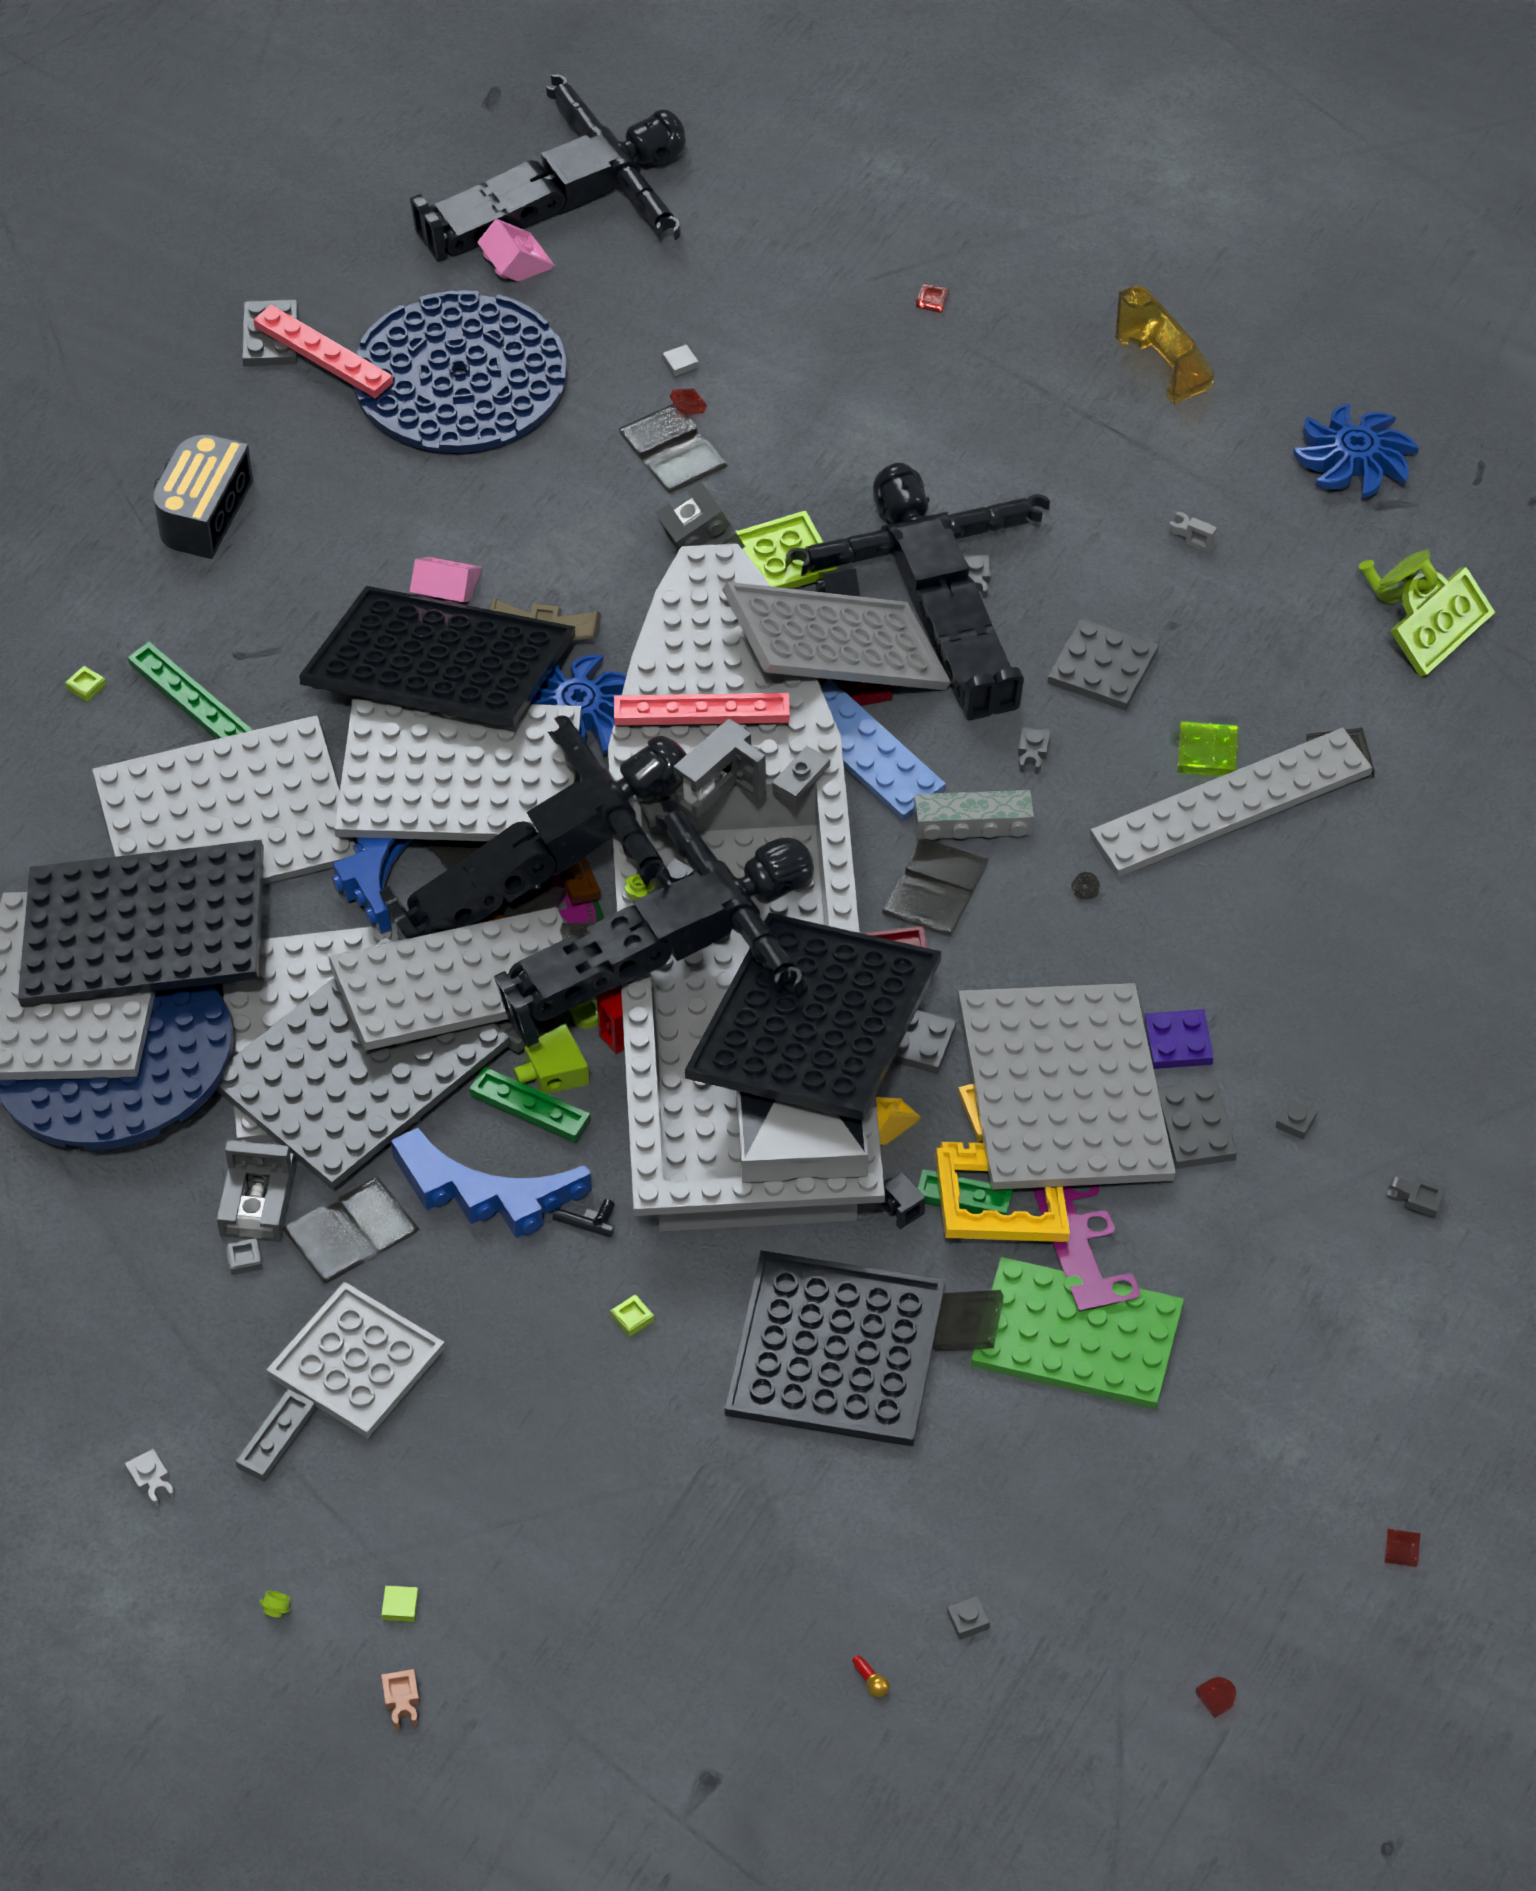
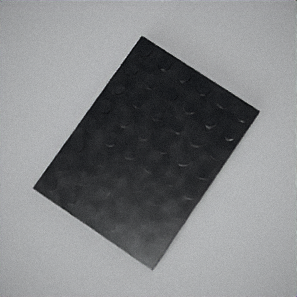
M366 586L300 673V685L514 728L575 637V626Z
M262 840L30 867L18 992L20 1006L259 979L264 859Z
M768 913L764 923L795 966L801 971L804 989L799 995H796L795 980H791L783 984L782 989L778 993L775 981L762 963L753 957L752 950L749 948L685 1068V1079L863 1121L941 962V951Z

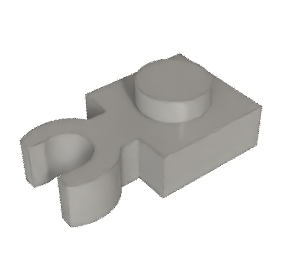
M154 1449L125 1463L126 1471L140 1494L148 1490L150 1502L155 1508L159 1506L157 1499L159 1493H166L170 1500L174 1499L173 1488L170 1483L166 1482L169 1479L168 1472Z

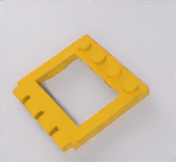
M941 1141L940 1148H936L935 1162L945 1238L1068 1242L1070 1230L1063 1186L1044 1187L1048 1212L1041 1216H1033L1026 1211H1014L1011 1215H1002L997 1210H983L980 1214H972L966 1209H960L958 1175L955 1173V1170L988 1171L984 1144L968 1142L967 1149H964L963 1142Z

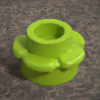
M639 874L631 875L625 880L626 886L624 890L628 897L634 901L650 894L654 889L653 882L650 881L646 887Z
M267 1590L264 1598L259 1600L261 1606L264 1607L263 1612L269 1616L281 1618L282 1614L291 1611L289 1607L291 1598L283 1593Z

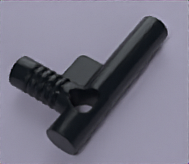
M605 1199L599 1212L587 1209L583 1216L556 1208L553 1213V1220L611 1238L615 1226L607 1224V1221L615 1203Z

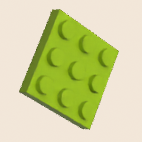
M806 510L736 531L745 545L742 550L771 587L797 588L816 582V579H819L818 572L837 569V566L813 572L809 570L801 576L804 563L801 560H793L785 568L786 554L790 549H805L806 546L823 543Z

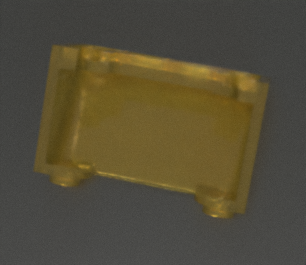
M1133 286L1120 291L1115 338L1122 346L1126 345L1127 341L1137 342L1140 349L1153 345L1174 369V374L1171 375L1170 381L1172 385L1167 388V397L1170 401L1176 404L1211 388L1214 382L1213 369L1194 340L1152 293L1141 286Z

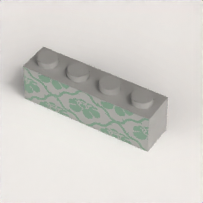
M1030 790L915 794L913 805L916 840L963 839L971 837L992 838L998 836L1020 837L1032 834L1034 813Z

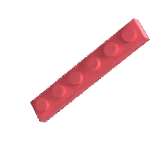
M270 305L253 319L255 328L374 398L378 397L393 383L391 374L273 305Z
M789 693L614 696V725L723 724L729 718L737 724L790 723Z

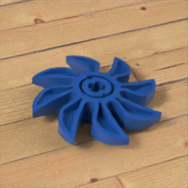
M1344 404L1332 412L1329 427L1307 416L1303 433L1310 447H1294L1293 454L1307 468L1318 472L1327 471L1316 479L1315 485L1327 489H1343L1350 486L1352 476H1359L1362 483V498H1366L1379 491L1383 474L1405 485L1409 467L1402 454H1416L1419 447L1406 434L1393 429L1385 430L1395 422V416L1381 412L1367 413L1361 416L1360 425L1356 426L1351 424L1350 404Z
M587 655L577 659L571 665V679H566L560 671L558 664H556L530 704L581 706V736L586 740V730H590L597 739L602 754H607L614 726V696L622 694L627 675L608 671L600 674L596 680L590 681L603 662V655Z

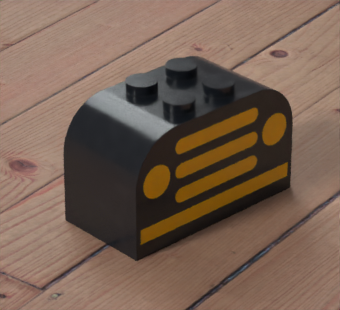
M196 435L180 443L172 458L166 461L164 472L161 478H157L154 485L153 498L161 541L167 547L176 551L213 559L253 484L248 444L212 435Z

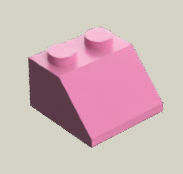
M499 219L494 220L477 242L484 251L482 253L483 256L493 263L496 267L494 269L495 272L503 279L510 278L519 282L548 271L554 266V263L531 232Z
M433 557L415 559L410 592L417 593L418 596L443 598L445 599L444 601L458 604L470 601L482 567Z

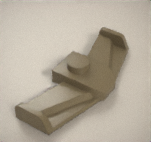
M492 598L490 610L575 626V637L573 640L589 639L598 636L601 622V613L599 611L561 616L562 609L559 606L532 603L531 613L501 602L496 598Z

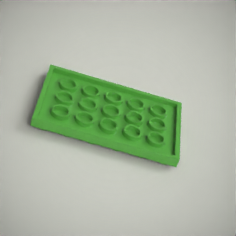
M1001 1257L972 1355L971 1367L1157 1409L1184 1298L1139 1288L1140 1296L1136 1299L1078 1310L1070 1286L1083 1284L1080 1277L1073 1275L1066 1278L1064 1271ZM1114 1283L1112 1290L1117 1295L1125 1296L1132 1292V1286Z

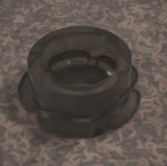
M1082 872L1073 880L1071 888L1075 891V895L1078 898H1094L1099 894L1100 882L1093 873Z

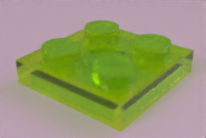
M1181 721L1177 773L1224 776L1236 771L1238 726Z

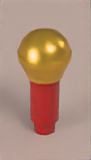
M860 1655L853 1657L854 1667L866 1681L868 1693L875 1698L885 1696L890 1688L888 1679L876 1673Z

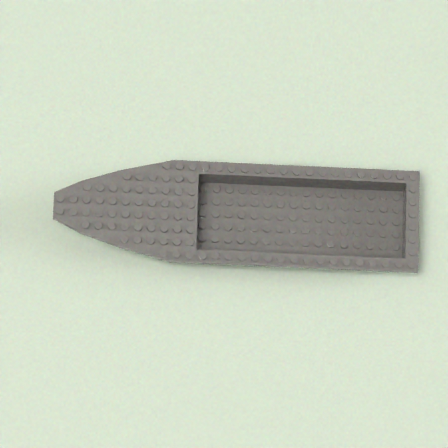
M739 544L681 546L654 594L631 657L622 695L789 693L790 723H741L751 733V746L758 747L766 755V793L759 799H756L738 785H735L697 819L682 808H680V811L686 815L719 861L725 862L736 878L745 876L744 866L747 861L755 856V852L759 847L778 838H793L801 841L808 848L813 858L814 875L811 884L806 890L791 892L768 904L760 903L754 896L751 897L760 911V918L763 922L768 913H774L860 933L841 735L818 680L815 677L765 673L722 591L727 582L770 586ZM722 724L614 725L608 745L609 772L615 781L623 778L620 772V765L646 746H649L647 742L655 736H665L674 740L688 754ZM807 745L830 758V766L798 801L794 802L773 790L772 782ZM672 794L670 797L674 801V794ZM636 795L631 797L628 801L635 810L636 820L662 858L665 866L667 867L674 859H677L692 868L687 859L680 856L677 852L676 845L667 834V829H661L658 826L649 828L640 805V800ZM613 833L618 912L634 905V900L630 899L624 890L626 886L625 880L631 875L639 874L641 869L635 860H631L624 854L623 841L619 835ZM655 877L650 880L654 884L652 892L657 891V880ZM732 929L730 935L678 962L671 955L668 962L659 969L621 985L634 1216L658 1215L659 1232L857 1221V1204L885 1202L875 1097L865 1116L868 1176L824 1179L799 1177L784 1181L742 1183L736 1090L685 1079V1068L750 948L743 937L734 929Z

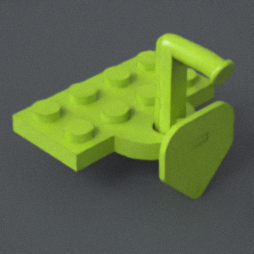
M1428 549L1408 556L1382 579L1374 568L1375 562L1373 560H1365L1358 566L1381 601L1391 604L1403 600L1407 616L1393 627L1390 632L1419 677L1430 673L1495 613L1467 567L1459 568L1446 579L1442 574L1436 572L1430 562V552Z

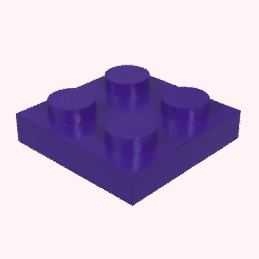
M1205 1009L1145 1013L1144 1022L1153 1069L1213 1064V1053Z

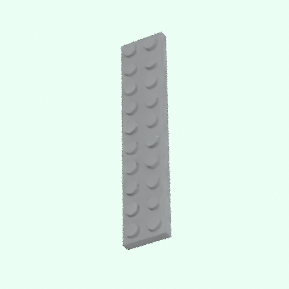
M1342 727L1092 828L1090 830V837L1116 876L1121 877L1369 776L1372 772V766Z

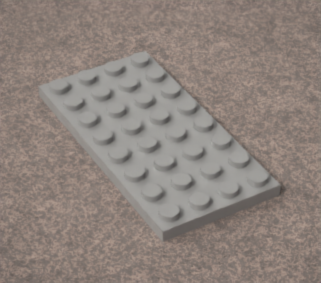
M727 582L722 589L765 673L946 690L951 684L908 602Z
M557 907L330 955L329 965L366 1051L508 1019L494 976L503 971H506L508 974L510 968L518 961L570 937Z

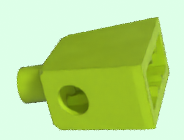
M566 1024L539 1037L538 1044L530 1048L525 1046L526 1063L513 1068L516 1081L524 1084L534 1080L540 1092L545 1094L589 1084L588 1065Z

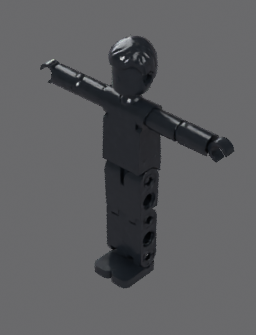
M560 74L551 75V83L557 87L546 86L547 96L556 100V104L565 114L567 120L574 125L582 137L541 153L542 165L538 161H527L485 181V183L476 185L430 207L421 194L411 197L410 203L415 231L436 261L439 262L448 258L445 249L451 255L457 256L479 247L480 245L477 242L495 219L518 228H523L557 213L561 214L613 190L616 185H619L635 203L637 210L643 213L657 231L659 238L662 231L673 228L674 240H677L681 235L679 220L673 216L672 212L641 175L640 167L635 160L641 164L661 165L677 157L686 143L683 124L671 111L665 109L657 110L649 118L628 127L625 134L626 141H619L608 127L603 126L572 86L567 83L566 77Z
M897 462L886 466L880 471L873 483V495L876 505L882 516L892 524L882 526L881 530L850 536L846 539L842 538L806 546L805 549L793 548L787 552L785 568L793 560H801L804 562L801 576L809 570L813 572L889 554L895 556L896 564L917 613H919L931 643L936 648L940 663L951 681L950 686L960 706L964 705L963 712L966 719L969 721L988 717L993 713L1001 714L1014 711L1020 707L1024 677L1018 667L1011 668L973 579H968L969 566L956 539L989 532L988 530L996 531L1029 523L1027 518L1035 522H1042L1043 512L1032 507L1039 506L1049 510L1050 500L1048 497L1034 494L1028 499H1016L950 515L946 511L925 516L929 507V497L925 495L924 483L920 474L909 465Z
M564 715L558 716L554 719L559 728L555 732L547 733L554 743L561 745L565 751L566 763L572 769L578 771L581 776L580 782L576 781L526 812L534 826L525 821L512 824L471 853L467 858L416 890L407 900L408 911L390 886L379 891L395 922L408 939L474 925L496 911L503 903V899L506 898L508 902H511L547 880L552 874L555 877L612 838L613 833L619 835L623 841L624 854L631 860H635L641 869L639 875L646 887L649 885L650 880L657 877L662 886H665L670 880V872L637 822L635 810L628 800L634 795L640 801H649L653 798L663 800L674 794L683 784V781H681L682 778L676 780L673 766L687 755L684 749L668 737L655 736L647 742L649 746H646L620 765V772L623 778L615 781L611 773L600 765L569 717Z
M672 800L662 801L663 812L669 814L666 816L655 815L657 826L661 829H667V834L676 845L677 852L680 856L687 859L696 873L634 901V905L628 906L587 927L588 935L584 933L572 935L518 961L510 968L508 974L506 971L495 975L494 979L508 1019L514 1028L517 1029L525 1045L530 1048L539 1043L534 1022L530 1017L531 1013L539 1021L551 1019L608 990H612L659 969L668 962L671 955L678 962L730 935L732 929L743 937L751 948L753 957L762 963L776 983L778 993L782 989L783 984L795 980L796 995H799L804 989L802 973L760 918V911L751 897L754 896L760 903L768 904L791 892L806 890L811 884L814 875L813 858L808 848L801 841L793 838H778L759 847L755 852V856L747 861L744 866L745 876L736 878L725 862L719 861L686 815L680 811L678 803Z

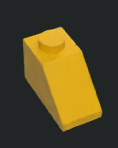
M875 1097L880 1145H887L921 1118L901 1098Z

